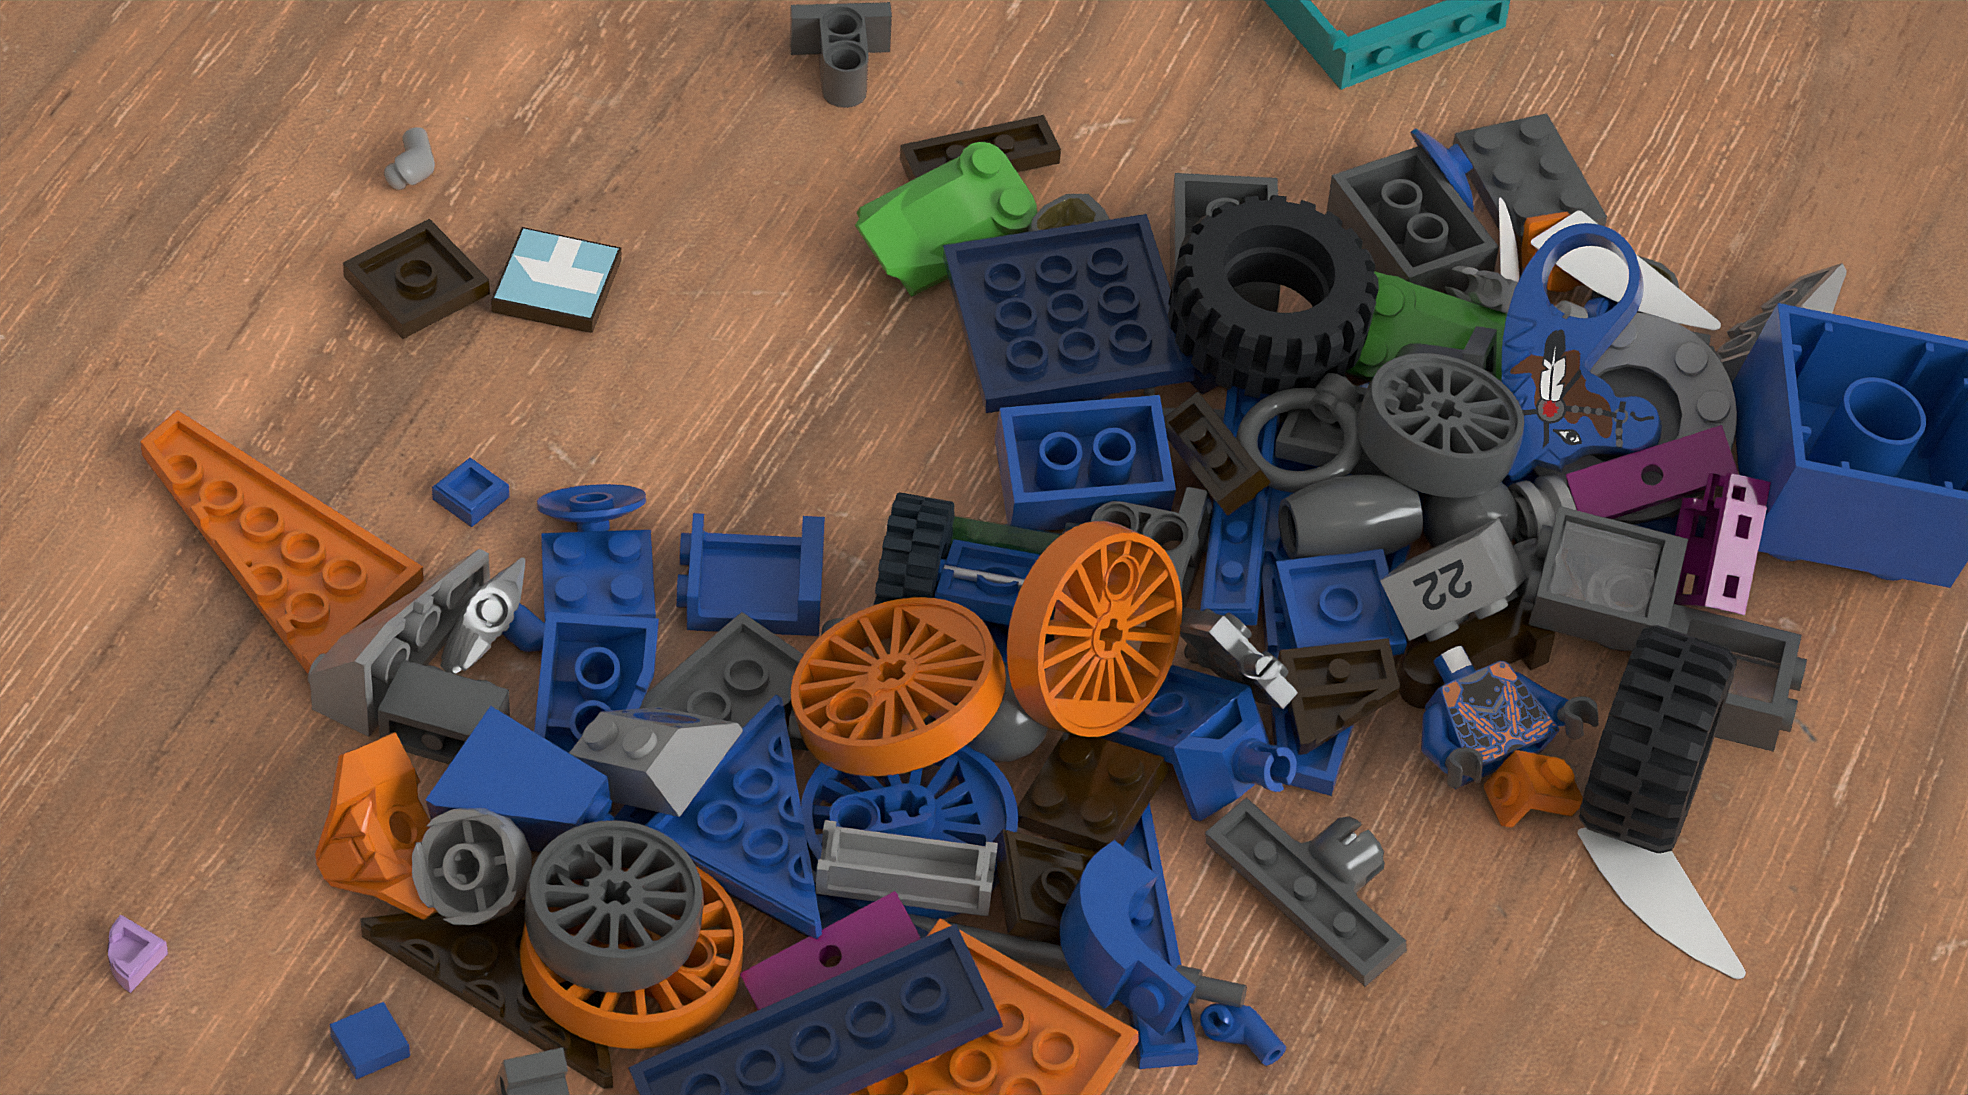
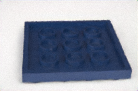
M1147 214L943 245V261L986 414L999 412V409L1003 407L1050 404L1194 381L1195 367L1191 364L1192 356H1185L1181 352L1175 341L1176 334L1170 329L1168 319L1170 305L1168 301L1171 289Z

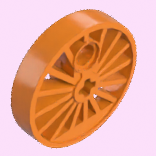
M1107 521L1087 522L1059 536L1045 549L1030 569L1018 593L1010 619L1007 640V664L1011 685L1019 704L1037 723L1056 731L1079 736L1099 737L1108 735L1133 721L1148 706L1159 691L1172 665L1179 642L1180 624L1182 623V595L1176 569L1166 551L1156 541L1116 523ZM1055 607L1054 619L1050 620L1053 608ZM1146 621V626H1145V627L1136 626V625H1138V624H1140V623ZM1046 634H1053L1055 640L1045 644ZM1126 640L1142 641L1139 651L1137 652L1128 645ZM1126 664L1131 667L1130 671L1128 670Z
M916 597L897 599L860 610L823 633L806 651L795 670L791 684V701L802 739L808 750L819 761L833 769L853 775H896L934 764L952 755L972 741L988 725L1002 702L1006 688V669L999 649L987 626L968 608L937 598ZM892 637L890 654L887 655L880 641ZM869 646L875 658L861 649ZM928 715L937 719L928 725H925L923 721Z
M696 866L700 875L704 896L701 929L697 942L686 962L670 977L653 986L630 992L633 1015L614 1012L621 993L606 992L600 1008L585 1003L596 992L595 990L586 989L575 984L567 991L561 987L559 983L567 980L549 969L536 954L530 942L525 923L520 945V963L526 986L539 1007L551 1019L569 1032L594 1043L624 1049H648L681 1042L695 1036L714 1023L726 1011L738 990L741 980L740 973L743 967V929L737 908L725 889L712 876ZM621 867V870L624 872L629 870L628 868ZM577 879L572 882L583 886L584 879ZM548 907V910L552 913L563 909L559 907ZM665 914L675 920L680 919L679 915ZM586 922L565 931L571 936H575ZM718 924H719V926H720L721 929H722V930H705V929H708V928H710V927L716 926V925H718ZM644 928L653 941H657L660 938H662L654 932ZM593 939L589 944L600 948H608L609 944L599 942L596 939ZM631 940L618 944L619 949L636 948ZM716 954H730L731 960L718 957ZM713 980L717 981L714 987H712ZM645 996L655 998L663 1013L647 1015Z

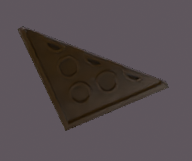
M525 899L520 900L510 912L489 922L477 925L452 924L444 920L447 917L439 914V912L434 913L425 920L410 913L360 918L361 932L364 939L543 1051L563 1047L567 1066L604 1089L613 1088V1074L608 1046L583 1039L557 1024L539 1007L526 986L520 963V945L525 925ZM565 981L559 983V985L567 991L573 983ZM596 991L585 1003L600 1008V992Z

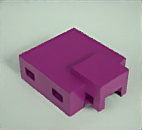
M1709 473L1703 500L1682 498L1675 536L1688 539L1673 604L1714 614L1745 615L1771 482L1734 473H1727L1726 476ZM1716 486L1724 488L1722 497H1716L1714 502ZM1699 516L1707 517L1703 538L1695 536ZM1687 574L1695 576L1691 594H1683Z

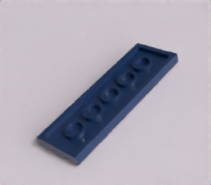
M954 924L628 1068L639 1095H849L1004 1026L957 924Z

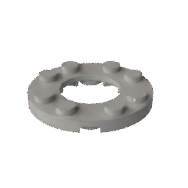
M1636 313L1629 324L1594 364L1590 372L1599 377L1606 371L1632 367L1657 375L1668 383L1678 397L1682 419L1679 435L1676 439L1722 425L1731 450L1736 435V401L1729 376L1719 358L1701 338L1682 325L1656 315ZM1589 454L1572 464L1565 465L1562 473L1541 466H1537L1533 471L1537 477L1555 473L1562 478L1569 489L1565 474L1603 463V461ZM1650 471L1642 477V480L1647 485H1656L1660 483L1662 476L1658 472ZM1705 490L1682 498L1701 499L1705 495ZM1682 498L1612 520L1635 525L1672 517L1680 513Z

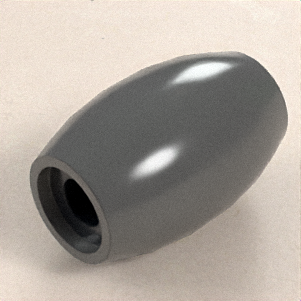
M1356 474L1330 478L1311 484L1282 499L1278 511L1281 541L1286 554L1291 559L1353 554L1376 549H1383L1386 556L1418 540L1423 526L1422 508L1417 490L1384 475Z

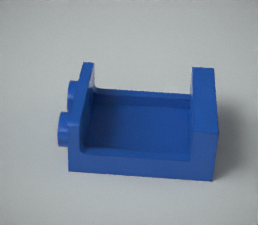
M693 513L692 533L681 532L680 565L689 566V574H678L676 607L687 608V630L719 632L737 615L743 612L773 634L819 636L825 517L803 516L802 537L707 533L704 531V514Z

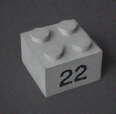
M1498 518L1402 562L1381 579L1380 582L1409 641L1425 634L1428 641L1431 642L1459 628L1458 624L1468 620V614L1471 612H1475L1479 620L1507 607V602L1518 597L1515 589L1528 577Z

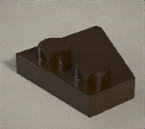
M1389 638L1280 650L1278 660L1289 672L1285 679L1298 692L1287 704L1298 755L1309 753L1397 698L1400 689Z

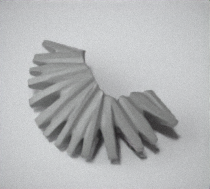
M520 558L511 566L496 574L492 579L483 584L476 594L469 598L459 614L443 649L440 666L446 672L456 674L461 670L466 671L492 647L490 645L496 640V637L501 636L503 631L508 630L509 624L514 619V612L518 609L521 600L525 558Z

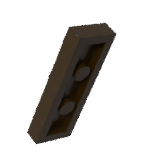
M1040 115L900 145L899 157L909 181H912L959 157L966 147L977 142H986L998 147L1007 156L1017 172L1060 164L1061 148L1045 116Z
M1196 392L1164 417L1167 440L1227 516L1240 506L1251 501L1258 492L1271 483L1199 392Z

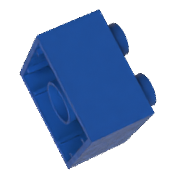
M1777 303L1732 382L1737 412L1735 439L1739 475L1771 482L1758 551L1768 553L1784 561L1806 560L1869 572L1884 580L1906 579L1951 588L1968 562V341Z

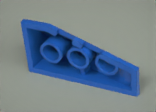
M546 611L534 732L570 753L582 737L585 728L595 720L600 712L639 709L654 677L659 619Z

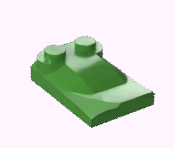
M977 142L966 147L959 157L860 207L856 213L859 219L855 227L886 274L900 279L910 296L913 297L948 279L943 261V245L1025 233L1033 217L1038 212L1033 195L1007 156L998 147L990 143Z
M1375 271L1378 277L1379 291L1367 340L1362 348L1359 360L1353 368L1345 371V374L1371 382L1376 372L1385 363L1394 359L1398 351L1408 344L1420 343L1464 350L1475 327L1478 326L1497 329L1496 378L1502 382V342L1507 317L1506 313L1407 282L1398 276L1385 275Z

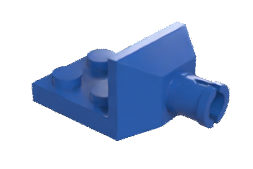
M1171 665L1157 694L1133 721L1113 733L1099 736V738L1162 756L1166 762L1172 763L1191 817L1197 821H1202L1234 802L1255 784L1270 791L1280 792L1284 790L1282 784L1289 786L1296 774L1297 762L1294 753L1289 748L1270 745L1250 686Z

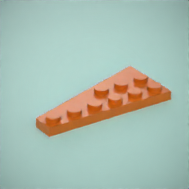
M179 410L175 411L140 441L144 459L307 674L314 660L322 653L327 654L341 636L411 593L424 581L422 565Z

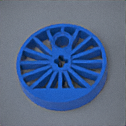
M967 744L952 755L932 764L941 768L926 788L920 785L923 768L911 771L909 783L905 784L901 783L899 774L883 776L886 787H883L873 776L844 773L821 762L809 778L801 802L811 868L817 872L818 859L821 858L823 833L816 835L815 829L823 830L825 820L836 821V827L986 846V842H993L1002 829L1017 832L1018 810L1013 790L996 764L985 754L973 750ZM957 776L960 785L943 794ZM847 778L860 792L839 782ZM822 800L832 804L831 807L819 805ZM995 864L992 891L999 884L997 864ZM903 905L908 915L915 914L938 920L960 914L958 912Z

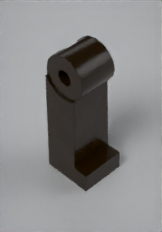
M1525 594L1520 595L1507 602L1508 606L1479 620L1475 617L1459 625L1457 630L1437 640L1426 641L1407 652L1403 661L1399 693L1402 699L1409 705L1425 709V705L1437 689L1445 685L1433 663L1434 660L1446 651L1458 646L1464 648L1476 671L1498 661H1505L1510 665L1521 659L1531 671L1549 662L1556 632L1528 625L1533 603L1523 601Z

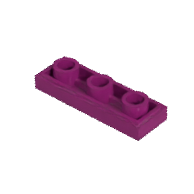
M1720 425L1565 475L1577 511L1615 519L1706 490L1709 473L1726 476L1727 473L1738 474L1723 426ZM1655 471L1662 476V480L1656 485H1647L1643 482L1642 477L1647 472Z
M894 891L822 929V935L817 940L809 936L741 972L740 976L756 1007L760 1010L921 939L898 894ZM831 957H842L840 963L835 967H825L826 962Z

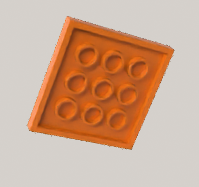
M939 919L927 936L951 926V924ZM959 929L999 1012L1004 1027L849 1094L1102 1095L1139 1042L1138 1031Z

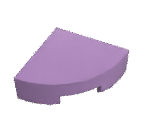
M120 914L109 932L108 959L111 972L116 981L131 993L168 954L167 943Z

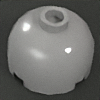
M486 808L452 809L434 817L427 825L431 827L425 832L422 842H416L412 853V878L419 897L428 908L434 907L439 914L447 917L444 920L452 924L477 925L489 922L510 912L525 896L527 882L532 870V854L523 832L508 817L499 815Z

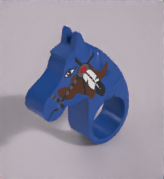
M1580 223L1565 227L1554 233L1544 242L1526 265L1514 289L1503 334L1502 383L1513 393L1522 408L1524 431L1521 446L1514 464L1508 473L1512 482L1521 480L1537 466L1562 473L1565 465L1572 464L1585 455L1611 454L1625 456L1657 446L1660 441L1662 423L1656 408L1649 401L1636 396L1616 397L1608 383L1590 372L1594 364L1636 315L1642 302L1644 291L1643 275L1633 248L1623 236L1606 226ZM1585 246H1598L1617 254L1629 269L1627 289L1618 304L1608 312L1596 317L1577 318L1569 316L1567 319L1563 318L1565 313L1558 310L1553 304H1550L1547 295L1548 278L1556 262L1566 253Z

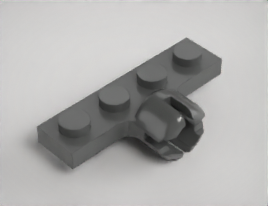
M1246 797L1205 832L1206 844L1357 981L1366 987L1407 951L1406 940L1357 897V892L1384 870V850L1369 830L1357 836L1354 831L1362 823L1350 816L1337 818L1313 840L1300 843L1291 838Z

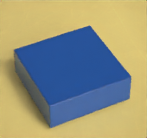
M468 458L432 487V497L435 502L470 527H473L509 498V485L472 458Z
M384 1002L329 1024L330 1036L356 1080L410 1057L409 1043Z

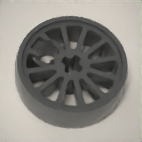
M1416 353L1394 358L1385 363L1376 372L1368 385L1361 404L1357 429L1359 441L1367 456L1381 471L1392 479L1422 493L1447 498H1466L1491 491L1509 473L1522 443L1524 415L1513 393L1500 380L1484 369L1451 356Z
M597 821L577 826L562 833L540 853L527 882L524 909L525 923L530 942L536 954L558 976L575 985L595 991L631 992L662 982L674 974L686 962L700 933L704 896L700 875L694 862L686 851L670 837L653 828L637 823ZM621 867L628 868L629 870L624 872L621 870ZM584 879L583 886L577 885L572 881ZM548 907H559L563 909L552 913L548 910ZM665 914L679 915L680 919L675 920ZM586 922L575 936H571L565 931ZM644 928L654 932L662 938H660L657 941H653ZM593 939H596L599 942L609 944L608 948H600L589 944ZM631 940L636 947L633 949H619L618 944Z

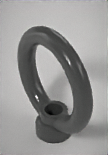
M1328 373L1324 375L1315 388H1292L1273 393L1260 400L1245 414L1239 425L1236 439L1270 480L1271 483L1268 487L1295 493L1320 481L1347 476L1356 467L1364 451L1358 437L1359 414L1354 409L1355 405L1359 402L1358 391L1346 378L1335 373ZM1296 409H1311L1312 413L1321 421L1329 424L1336 421L1339 423L1343 430L1344 443L1335 458L1321 467L1306 471L1284 470L1270 464L1259 452L1257 440L1263 426L1270 419L1283 412Z

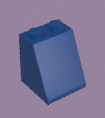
M492 706L488 708L425 799L431 820L436 816L458 808H486L499 815L508 817L523 832L530 851L542 852L551 841L572 828L587 823L614 821L615 819L614 816L610 815L613 810L607 776Z

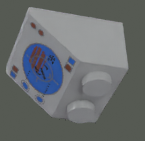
M663 707L600 712L595 720L585 728L582 737L569 754L608 777L612 802L680 817L743 730L735 722Z

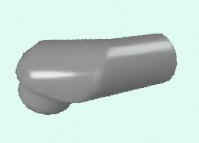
M411 128L403 134L402 139L405 152L395 157V162L387 165L384 170V176L393 189L403 190L408 184L416 185L428 178L434 171L433 153L427 132L423 128Z

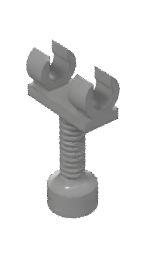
M1456 266L1451 269L1458 273L1466 274L1469 278V287L1462 293L1460 290L1445 286L1448 295L1506 314L1508 313L1513 292L1518 282L1506 279L1496 272L1478 271L1475 268ZM1566 300L1556 305L1558 310L1565 313L1563 316L1565 319L1569 316L1588 318V312L1584 307Z

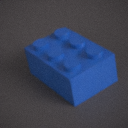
M1160 395L1003 407L999 409L995 445L1009 534L1065 529V525L1068 522L1077 524L1091 522L1094 512L1103 504L1112 501H1121L1171 511L1176 487Z

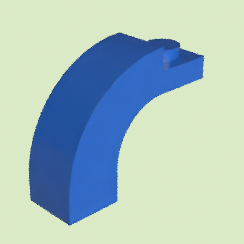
M1113 840L1097 852L1088 862L1062 913L1060 942L1063 954L1077 981L1103 1009L1118 999L1163 1036L1175 1027L1196 986L1145 945L1133 929L1130 920L1138 915L1158 875Z

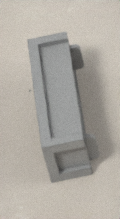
M825 820L821 858L818 859L815 893L877 901L896 891L902 904L905 906L988 916L998 843L986 842V846L873 832L836 827V821Z

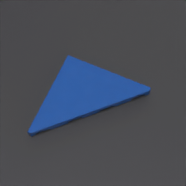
M775 695L742 728L743 732L681 816L677 817L658 812L645 826L665 834L678 843L690 856L695 866L712 876L726 891L817 940L822 935L820 914L783 700Z

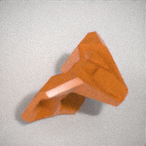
M396 732L339 755L330 809L315 852L316 864L324 880L331 887L375 896L425 920L438 911L434 907L428 908L419 897L412 878V853L416 842H422L425 832L431 827L427 826L430 823V819L418 798L417 786L421 781Z

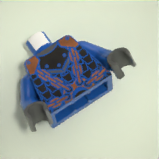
M1458 646L1441 654L1433 662L1445 685L1438 688L1425 705V712L1422 716L1421 751L1432 763L1447 774L1448 786L1457 789L1473 781L1475 783L1481 782L1482 777L1494 773L1515 750L1535 754L1542 752L1560 731L1558 726L1565 725L1566 735L1570 739H1580L1584 735L1583 723H1588L1593 727L1599 725L1597 703L1589 697L1579 696L1568 700L1523 674L1515 672L1509 663L1505 661H1498L1476 671L1464 648Z

